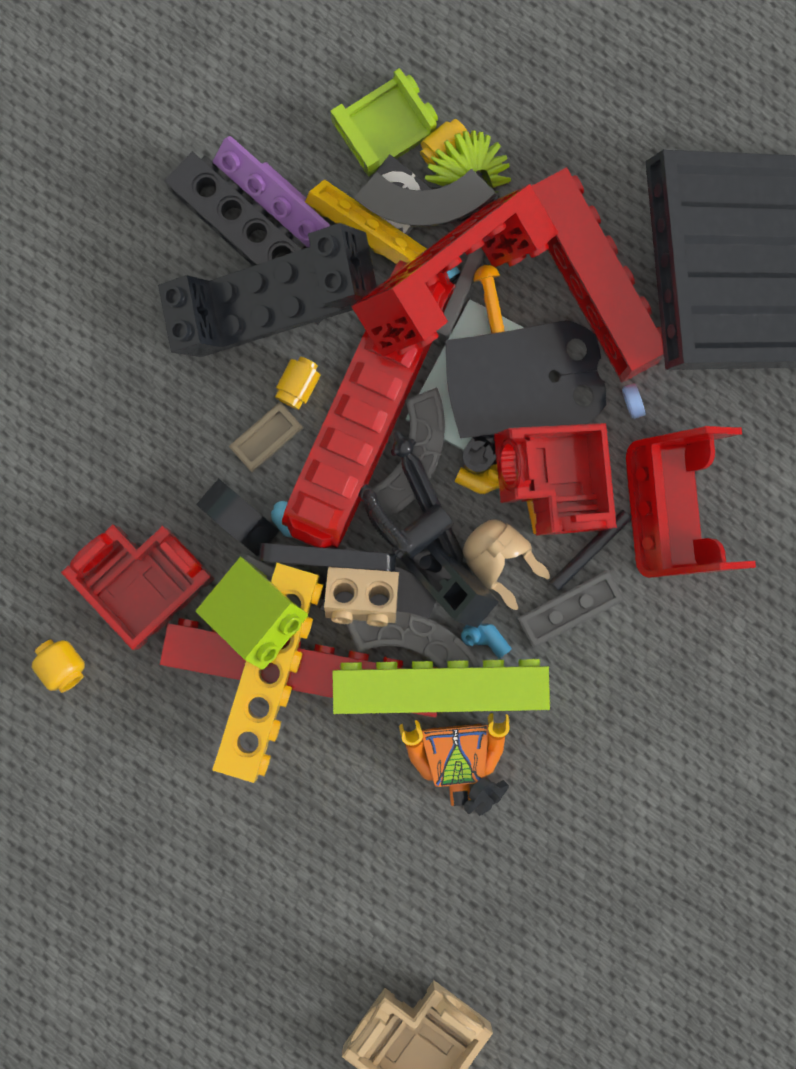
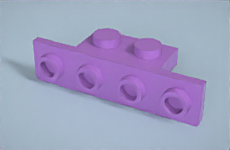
M231 136L223 140L213 163L304 245L310 247L308 233L329 227L330 224L316 213L313 207L305 203L306 197L267 162L260 163Z

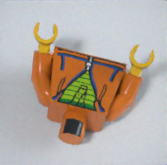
M493 713L488 715V725L481 723L421 729L419 721L415 720L416 728L411 732L405 731L403 724L399 726L401 738L406 745L411 763L425 780L434 781L435 787L449 786L451 806L465 805L467 801L471 800L469 798L470 784H475L483 777L493 773L504 750L505 736L510 730L509 715L505 714L504 722L495 723L493 722Z

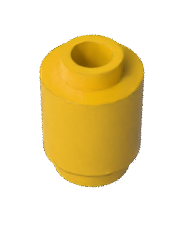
M453 119L451 122H444L421 141L423 150L420 151V155L427 165L430 163L437 166L431 159L432 156L439 159L435 152L437 149L447 155L444 144L446 140L456 149L454 135L460 133L463 137V131H467L459 120Z
M302 356L299 357L298 361L290 359L276 386L278 392L275 398L299 410L302 403H307L321 376L316 371L318 365Z

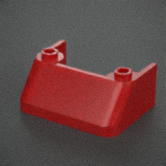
M704 426L636 440L629 445L626 452V467L637 569L643 576L653 578L756 568L755 561L726 562L725 549L719 540L701 538L695 471L707 469L713 463L715 458L714 440L742 435V427Z

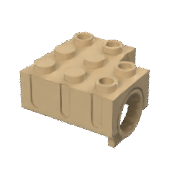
M435 980L428 987L423 999H420L414 1008H411L405 1002H400L393 993L384 988L344 1043L342 1057L357 1069H468L493 1034L491 1023Z

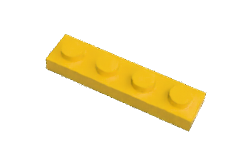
M325 179L310 190L305 203L313 207L319 215L329 218L336 224L342 223L366 232L370 248L375 253L385 256L395 264L400 260L407 263L427 249Z

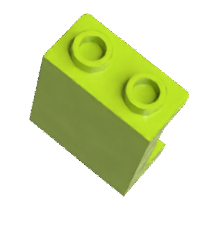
M400 68L393 72V79L345 109L343 104H340L330 111L333 125L368 177L378 170L389 154L398 159L421 144V141L436 130L438 116L429 102L425 104L418 96L420 90L417 83L410 74L405 76Z
M240 556L195 612L244 660L263 670L277 657L278 652L290 637L300 629L308 614L275 587L260 569Z

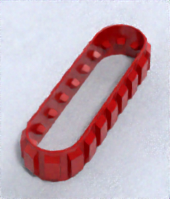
M400 260L394 268L391 276L395 274L397 271H399L401 268H403L405 265H407L409 262L406 263ZM441 270L437 273L439 280L428 287L444 314L456 285L450 282L447 272L443 273ZM365 330L284 511L282 525L288 527L293 538L317 548L332 546L337 549L361 502L358 494L361 488L366 484L368 485L432 342L422 348L417 344L413 349L402 355H398L395 351L382 356Z

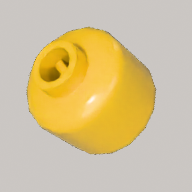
M50 639L42 643L35 650L37 656L32 662V669L46 689L50 691L59 690L63 693L78 684L84 677L82 674L85 667L84 661L70 642L61 640L54 643Z

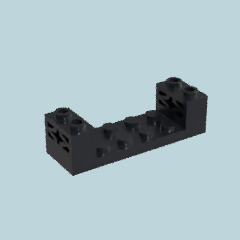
M338 223L308 233L310 247L210 281L185 275L159 284V294L171 353L204 357L352 311V305L377 287L366 232Z

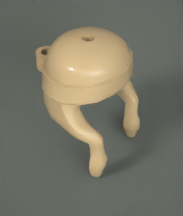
M493 519L484 522L470 534L464 543L463 554L472 572L475 573L487 589L498 592L506 605L514 610H518L515 596L505 586L497 582L504 568L505 559L514 558L522 554L535 574L546 579L550 578L547 568L538 562L531 552L530 542L508 523L505 524L501 520Z

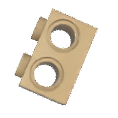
M328 567L324 603L325 617L331 618L333 622L339 624H349L353 620L367 621V624L371 626L383 627L387 626L388 623H396L399 572ZM344 591L354 596L352 600L346 603L338 602L335 599L338 593ZM382 594L389 600L386 604L377 606L371 603L370 599L374 595Z

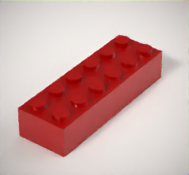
M566 167L532 185L533 190L558 231V234L547 242L549 245L547 250L592 331L596 334L597 340L621 383L658 364L664 357L661 327L656 328L650 317L652 310L644 296L639 297L633 287L635 279L632 272L627 266L622 267L616 256L618 249L614 240L609 235L605 237L600 228L601 219L596 208L593 205L588 206L583 197L584 188L576 175L571 176Z

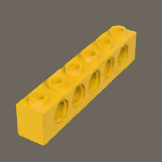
M276 563L271 583L285 596L297 595L301 601V609L307 614L311 604L318 605L324 586L318 583L320 576L280 563ZM307 617L304 620L300 629L290 637L289 645L284 649H280L277 657L271 662L277 665L280 670V676L275 683L264 681L261 676V669L246 661L213 771L252 783L258 779L259 775L265 777L271 759L270 755L265 754L269 740L275 742L282 721L276 720L279 707L286 708L292 687L287 686L290 672L297 673L303 653L298 652L297 649L300 639L308 638L313 622L312 618ZM262 697L268 702L269 712L265 717H257L252 713L250 706L254 698ZM244 732H252L257 736L258 747L256 750L246 751L242 748L240 737Z

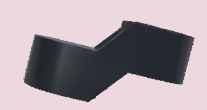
M494 434L471 438L462 454V463L467 471L473 474H480L490 468L496 459ZM489 441V445L487 447H484L486 442Z

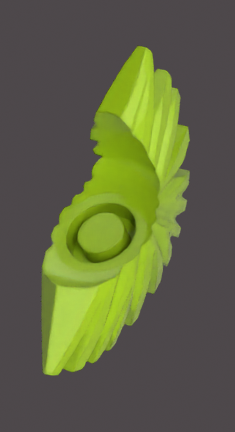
M475 130L471 131L470 137L468 131H463V137L460 133L455 134L456 149L446 140L444 144L447 155L437 149L435 152L439 159L434 156L431 157L437 166L429 163L427 167L436 174L425 175V180L444 187L460 179L472 168L475 172L479 170L484 180L492 188L511 182L510 177L497 175L510 167L509 163H503L508 159L506 155L494 157L501 147L500 144L496 142L489 147L491 136L486 134L484 137V132H479L476 135Z

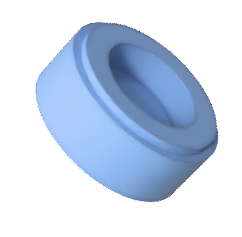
M632 383L624 386L622 394L631 418L636 419L645 416L644 405L636 384Z

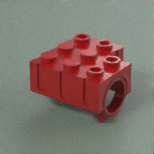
M606 423L508 428L494 434L500 502L533 501L537 522L535 524L536 536L594 532L617 528Z
M112 524L104 533L98 535L85 545L71 560L70 566L68 565L61 572L132 650L141 649L153 634H157L174 618V614L186 607L203 587H207L215 580L211 573L170 529L164 526L138 547L128 539V535L121 527Z

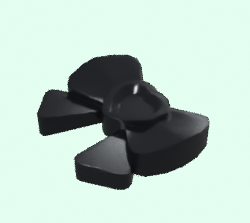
M483 777L471 788L469 793L471 800L465 803L464 810L468 815L474 810L479 816L491 810L492 805L497 804L501 800L509 785L504 780L496 784L491 782L488 777Z

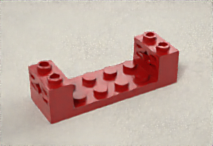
M528 184L479 209L351 307L382 356L395 351L398 355H402L413 349L417 344L422 348L439 337L437 330L448 322L428 287L439 280L437 273L441 270L445 273L462 262L460 256L464 252L466 255H469L479 248H482L493 267L505 263L509 267L514 266L527 257L526 254L533 258L549 248L547 242L557 235L558 231L531 184Z

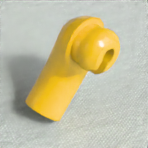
M497 464L491 465L488 470L480 474H473L461 467L454 482L478 494L489 493L499 488Z

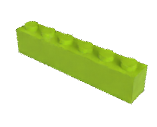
M518 659L519 666H504V660H483V667H469V660L447 661V668H433V661H412V668L399 669L397 668V662H376V669H362V662L340 663L341 670H333V714L550 710L549 666H540V659Z

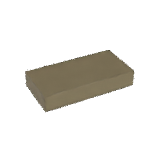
M279 402L229 447L253 473L300 432L303 426Z

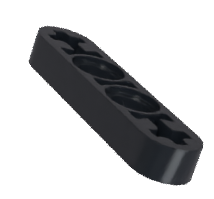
M260 543L259 561L395 571L396 556L390 553Z

